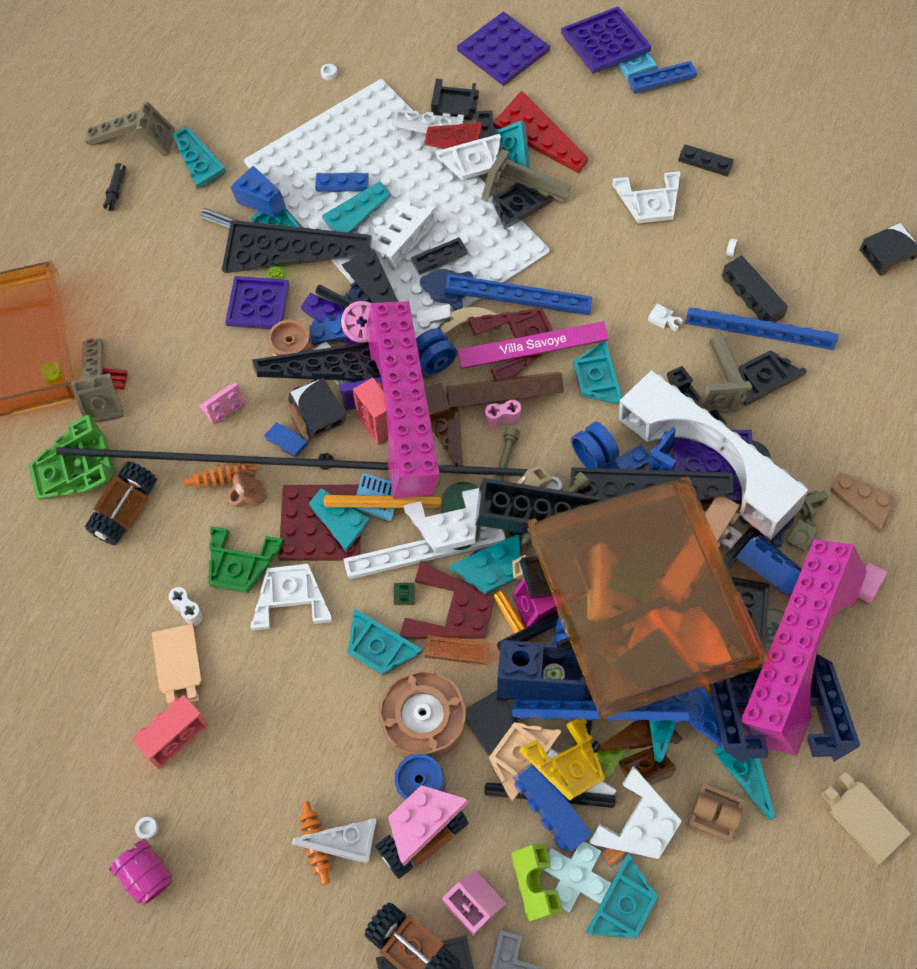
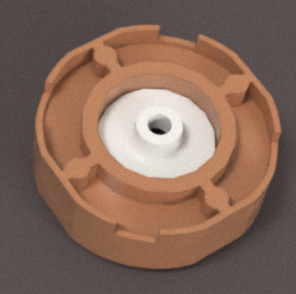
M418 670L398 677L388 686V690L380 702L379 717L387 743L394 751L405 758L414 754H425L434 759L446 755L459 743L465 730L466 708L459 688L451 679L436 674L435 671Z

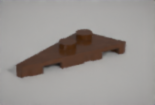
M458 406L450 407V412L430 418L433 433L455 465L463 466Z
M634 721L603 743L599 749L612 752L621 748L638 749L653 746L650 721ZM675 729L669 743L674 742V744H678L683 738Z

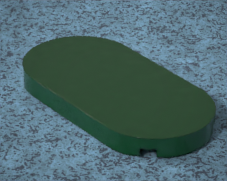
M458 482L449 486L443 494L441 514L466 508L462 492L477 489L478 487L469 482ZM477 526L476 542L480 538L481 526ZM471 545L454 548V550H465L470 548Z

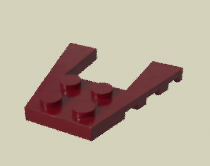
M543 308L522 310L514 313L506 312L497 315L489 314L480 317L472 316L467 319L474 336L507 323L514 338L553 331ZM542 354L517 358L492 368L490 371L494 380L512 378Z
M420 561L415 583L454 591L445 626L404 618L400 636L416 639H485L495 598Z

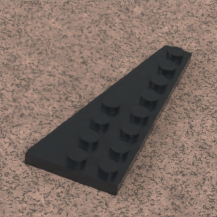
M231 220L222 271L230 273L356 257L370 251L372 236Z
M571 467L570 487L574 484V477L579 472L583 473L592 482L587 488L584 487L577 492L580 494L661 507H672L733 495V473Z

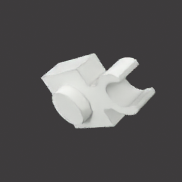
M656 304L647 320L663 329L668 325L673 331H678L679 328L674 323L682 325L683 322L681 318L672 316L673 311L659 304Z

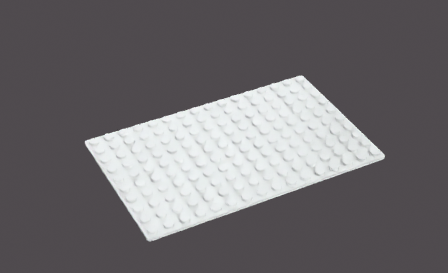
M380 79L245 158L244 162L249 169L255 166L280 190L286 210L302 228L332 231L323 221L322 215L362 192H316V173H369V187L381 181L390 191L391 197L376 211L369 214V218L366 221H362L353 233L371 235L374 239L376 237L374 228L378 225L384 227L387 225L385 216L390 213L395 215L398 213L395 207L398 202L407 203L409 201L412 203V206L418 209L422 207L426 209L428 206L435 209L436 223L395 269L389 266L387 258L383 260L377 254L398 301H409L415 337L417 338L422 333L428 331L431 324L442 325L450 319V317L440 320L417 323L416 310L447 305L430 298V295L420 286L421 277L439 269H448L456 273L470 271L473 273V278L505 283L548 255L550 249L522 220L505 230L492 203L493 197L491 196L488 202L481 200L485 183L478 176L464 180L458 177L437 158L436 151L442 149L424 145L425 133L392 126L395 109L413 110L384 80ZM404 215L402 216V218H404V219H406V220H408V221L411 220V218H409V217H407V216H404ZM394 227L391 229L397 233L401 232V230ZM460 237L468 250L467 255L423 274H418L411 262V257ZM384 239L380 241L386 245L390 244V242ZM356 257L332 259L331 261L351 283H354L355 281L344 270L342 264ZM465 296L462 299L463 308L469 307L481 298ZM450 306V313H452L455 310L452 308V306Z

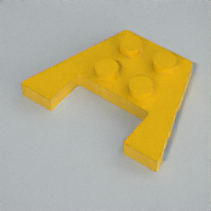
M577 718L566 725L577 745L551 759L547 756L538 739L519 749L520 753L569 800L605 780L597 753L593 751L590 742L592 736H589L585 726L587 721L584 718Z

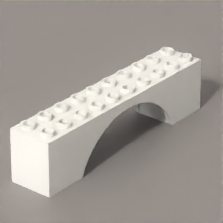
M651 370L620 400L619 420L646 442L661 439L665 431L669 432L674 427L676 429L675 437L696 440L719 452L733 467L741 485L742 505L739 513L740 516L770 540L802 508L808 493V489H806L802 482L793 479L785 469H780L769 457L763 456L753 445L747 444L739 434L730 431L722 421L713 418L706 409L696 405L692 398L683 395L676 386H671L660 374H656Z

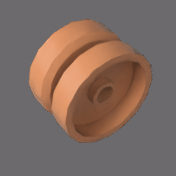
M287 319L280 321L269 331L268 342L272 356L312 350L308 329L297 320Z

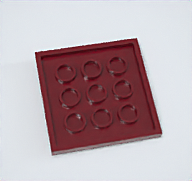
M359 484L283 485L280 538L285 541V544L279 551V561H343L345 558L360 555L361 534L348 551L345 552L341 544L333 537L330 530L322 523L309 505V502L321 488L331 495H356Z

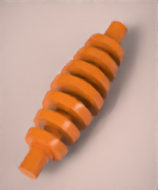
M232 463L233 469H230L228 464H224L225 470L222 471L219 464L216 465L217 472L215 473L213 467H209L210 474H206L204 469L201 470V476H198V473L195 472L192 478L183 480L185 487L194 485L197 488H201L200 484L204 483L205 488H208V482L210 481L213 487H217L216 480H219L220 485L224 486V478H227L228 484H230L234 474L241 469L256 472L257 467L256 464L245 465L240 463L241 467L237 468V464Z
M303 802L301 804L303 814L300 816V822L306 823L301 825V831L307 832L302 835L324 831L323 828H318L322 825L321 821L314 820L319 816L317 812L312 811L310 802ZM310 849L306 852L307 857L315 858L309 860L311 866H317L312 869L315 875L318 874L321 885L329 884L328 873L332 868L331 864L325 863L330 861V855H323L325 853Z

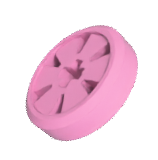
M357 301L350 304L344 310L341 318V327L344 334L356 343L368 342L367 324H364L365 327L357 324L360 317H363V320L368 322L371 303L366 301Z

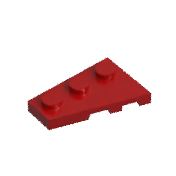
M482 122L427 127L424 145L443 150L478 140Z

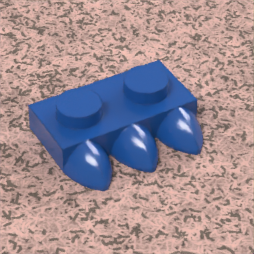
M339 312L335 321L330 315H327L324 323L319 318H314L312 325H309L310 338L313 345L348 339L341 327L342 313Z

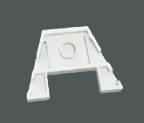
M680 171L664 173L666 188L632 192L628 177L614 178L612 180L613 187L637 223L673 220Z
M479 488L462 492L466 508L425 517L421 501L404 505L405 513L412 519L413 524L419 528L422 536L435 553L475 544L477 532L475 520Z
M308 564L267 568L260 591L261 595L250 625L252 631L270 629L269 609L312 604L314 624L332 622L330 612Z
M633 766L623 782V786L642 796L641 800L620 834L599 823L591 835L589 843L659 859L680 825L681 818L653 789L652 785L645 780L637 768Z

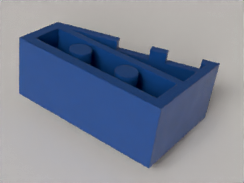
M252 166L230 186L236 202L274 218L286 208L280 190L255 166Z
M759 535L752 538L736 557L760 574L765 580L774 584L781 593L788 594L789 596L793 593L802 568L763 536Z

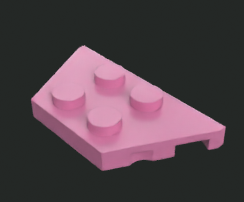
M421 785L388 816L401 863L405 866L468 804L467 800Z

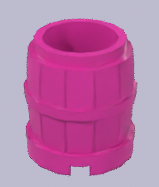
M145 838L134 844L136 848L127 849L109 868L113 876H117L124 890L138 904L141 903L142 905H146L157 897L173 881L171 879L172 875L165 866L164 861L151 849V844Z

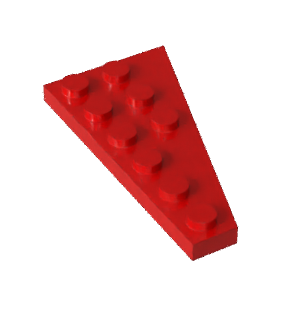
M522 90L493 122L494 128L499 130L516 122L523 121L529 147L577 173L588 162V157Z

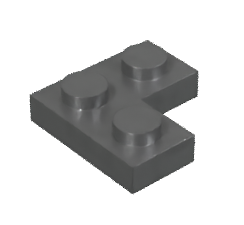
M500 930L491 969H539L540 966L517 960L523 936Z

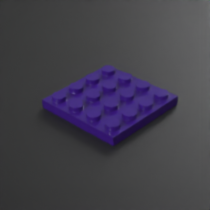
M619 6L561 28L563 37L593 74L651 51L650 43Z
M503 11L457 45V51L504 86L549 52L550 45Z
M730 430L739 434L747 444L753 445L752 430ZM674 437L673 459L676 460L674 471L733 473V495L724 497L737 504H742V491L738 476L730 463L719 452L696 440ZM715 498L693 503H712Z

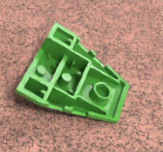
M89 414L73 422L68 427L69 430L62 437L58 436L55 439L56 443L49 450L45 449L29 465L37 499L93 490L108 482L115 472L112 457L56 454L57 447L109 449L105 435Z

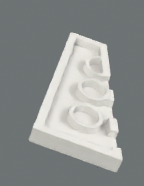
M395 109L392 126L426 134L427 127L463 124L464 115L458 114V117H450V114L443 113L442 116L433 115V112L419 114L418 111Z

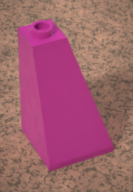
M587 564V565H584V568H585V572H586V575H587V578H588V564ZM523 578L512 595L522 623L526 628L565 608L588 592L530 599L527 585Z

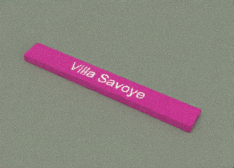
M602 321L459 349L457 353L461 369L608 341L609 338L605 322Z

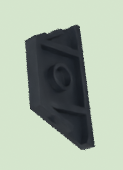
M516 183L493 196L492 203L503 228L506 230L551 203L553 197L549 194L547 197L537 194L538 190Z
M771 350L739 366V373L745 382L750 381L752 389L747 390V398L743 404L747 406L804 376L807 370L803 367L801 369L791 364L792 361L780 357Z

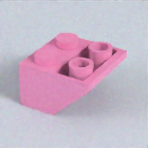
M476 870L460 880L442 898L444 905L473 937L507 904Z

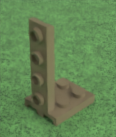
M146 101L142 103L141 109L88 128L85 142L88 145H94L136 130L164 156L169 153L174 127Z
M502 149L488 172L481 200L488 202L489 198L495 195L497 187H500L503 178L538 190V193L548 196L549 194L553 199L563 203L567 201L572 186L508 160L509 152Z
M716 329L713 332L712 339L708 342V346L725 383L707 384L697 405L708 412L715 409L719 413L738 412L740 410L739 404L745 401L747 398L746 392L752 389L750 381L745 382L742 379L739 368L732 357V352L726 344L725 337H723L720 329Z
M88 339L82 345L81 380L71 382L82 417L89 414L97 422L123 416V409L111 374L103 375L102 339Z

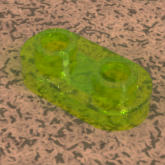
M625 748L618 749L616 753L600 750L597 754L600 765H605L607 768L606 771H602L605 779L609 778L624 754Z

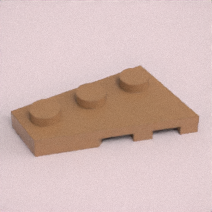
M841 472L837 475L830 490L848 507L854 508L863 520H868L877 532H880L895 500V497Z

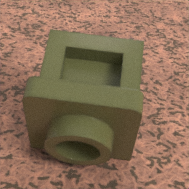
M825 490L821 492L813 491L806 496L804 504L799 510L802 517L812 521L816 514L814 508L823 506L829 497Z
M808 518L805 520L800 519L787 540L805 551L818 531L815 527L816 523Z

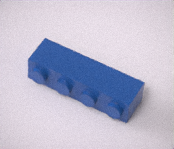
M532 763L512 777L515 781V788L520 794L524 793L529 800L527 802L528 806L534 813L537 812L542 819L540 821L542 826L548 832L551 831L555 837L554 842L560 850L572 851L592 835L565 796Z

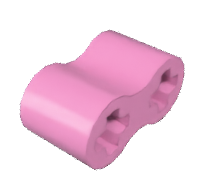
M509 400L500 405L490 404L485 409V423L491 428H496L503 423L515 424L521 418V405L516 400Z
M868 562L865 566L867 573L858 598L870 604L887 571Z

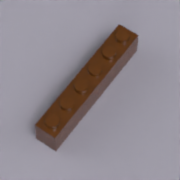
M557 371L446 386L449 406L457 407L563 393L564 388L562 373Z

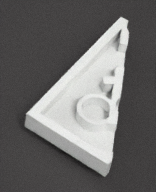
M373 818L359 823L302 835L301 837L293 838L292 845L367 863L369 862L376 819Z

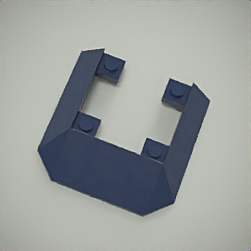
M817 654L811 681L810 704L811 706H816L824 733L808 734L807 741L812 757H832L833 762L859 748L860 742L833 663ZM706 666L705 671L724 751L742 764H744L745 759L768 758L769 752L764 735H744L737 709L747 707L761 671L757 673H742L734 668L726 669V666Z

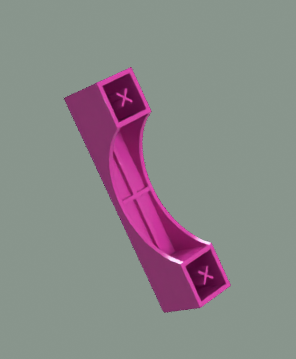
M409 301L371 303L366 329L371 361H375L378 366L384 390L388 426V468L393 499L431 496L434 493L440 473Z
M819 539L813 540L741 720V724L749 735H764L767 748L798 756L812 718L810 704L811 681L822 637L829 623L839 610L846 606L854 607L867 573L855 546L852 544Z

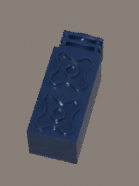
M501 640L497 698L511 700L590 699L604 701L609 683L607 653H604V655L597 652L592 654V652H587V647L576 646L560 653L556 644ZM549 664H558L564 669L565 679L544 678L543 671Z

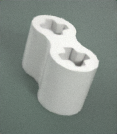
M181 587L173 588L169 593V600L174 609L181 612L187 624L193 623L194 626L200 624L203 620V614L199 606L195 602H191L185 589Z

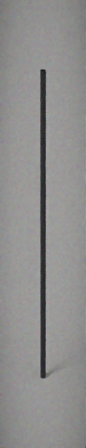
M56 448L57 455L389 470L388 462ZM438 465L439 473L523 477L528 470Z

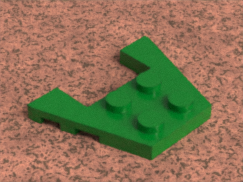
M211 526V560H209L208 584L214 588L248 594L284 546L285 541L282 538L266 536L259 555L224 549L230 534L229 530Z

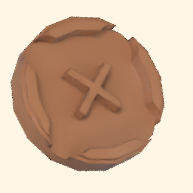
M241 469L234 474V486L229 490L227 496L230 505L241 507L247 503L251 506H258L266 499L264 485L259 479L256 480L254 478L253 472ZM237 493H238V494H239V498H238V500L236 501V495H237Z

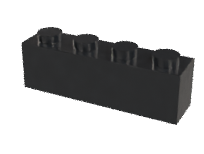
M742 255L724 266L721 275L723 280L734 289L735 294L743 299L746 306L757 315L759 320L776 322L785 316L788 305Z

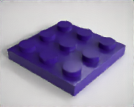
M234 276L225 321L226 326L272 329L275 324L283 321L289 280Z

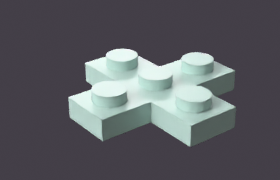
M585 841L578 846L572 859L551 848L548 853L551 867L543 870L559 880L555 890L558 891L562 909L570 913L579 893L600 905L611 884L591 872L601 851Z

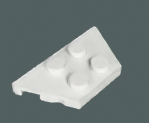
M497 134L436 151V156L462 180L489 172L498 157L501 136Z

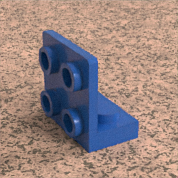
M674 427L669 432L665 431L660 439L661 443L652 448L649 454L651 456L648 462L649 470H675L676 460L668 454L673 447L676 432Z

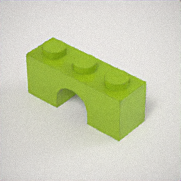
M534 844L512 852L513 866L516 870L528 922L541 921L562 914L563 910L558 891H545L540 884L542 871L551 867L546 845Z

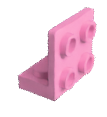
M236 382L228 385L199 405L200 410L213 425L224 420L228 414L238 410L244 404L239 385Z

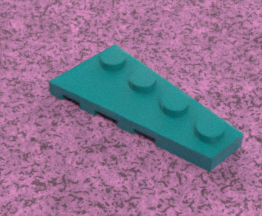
M187 126L172 134L197 190L226 172L225 167Z
M379 181L322 215V219L332 231L353 233L362 221H366L369 218V214L376 211L391 197L390 191Z

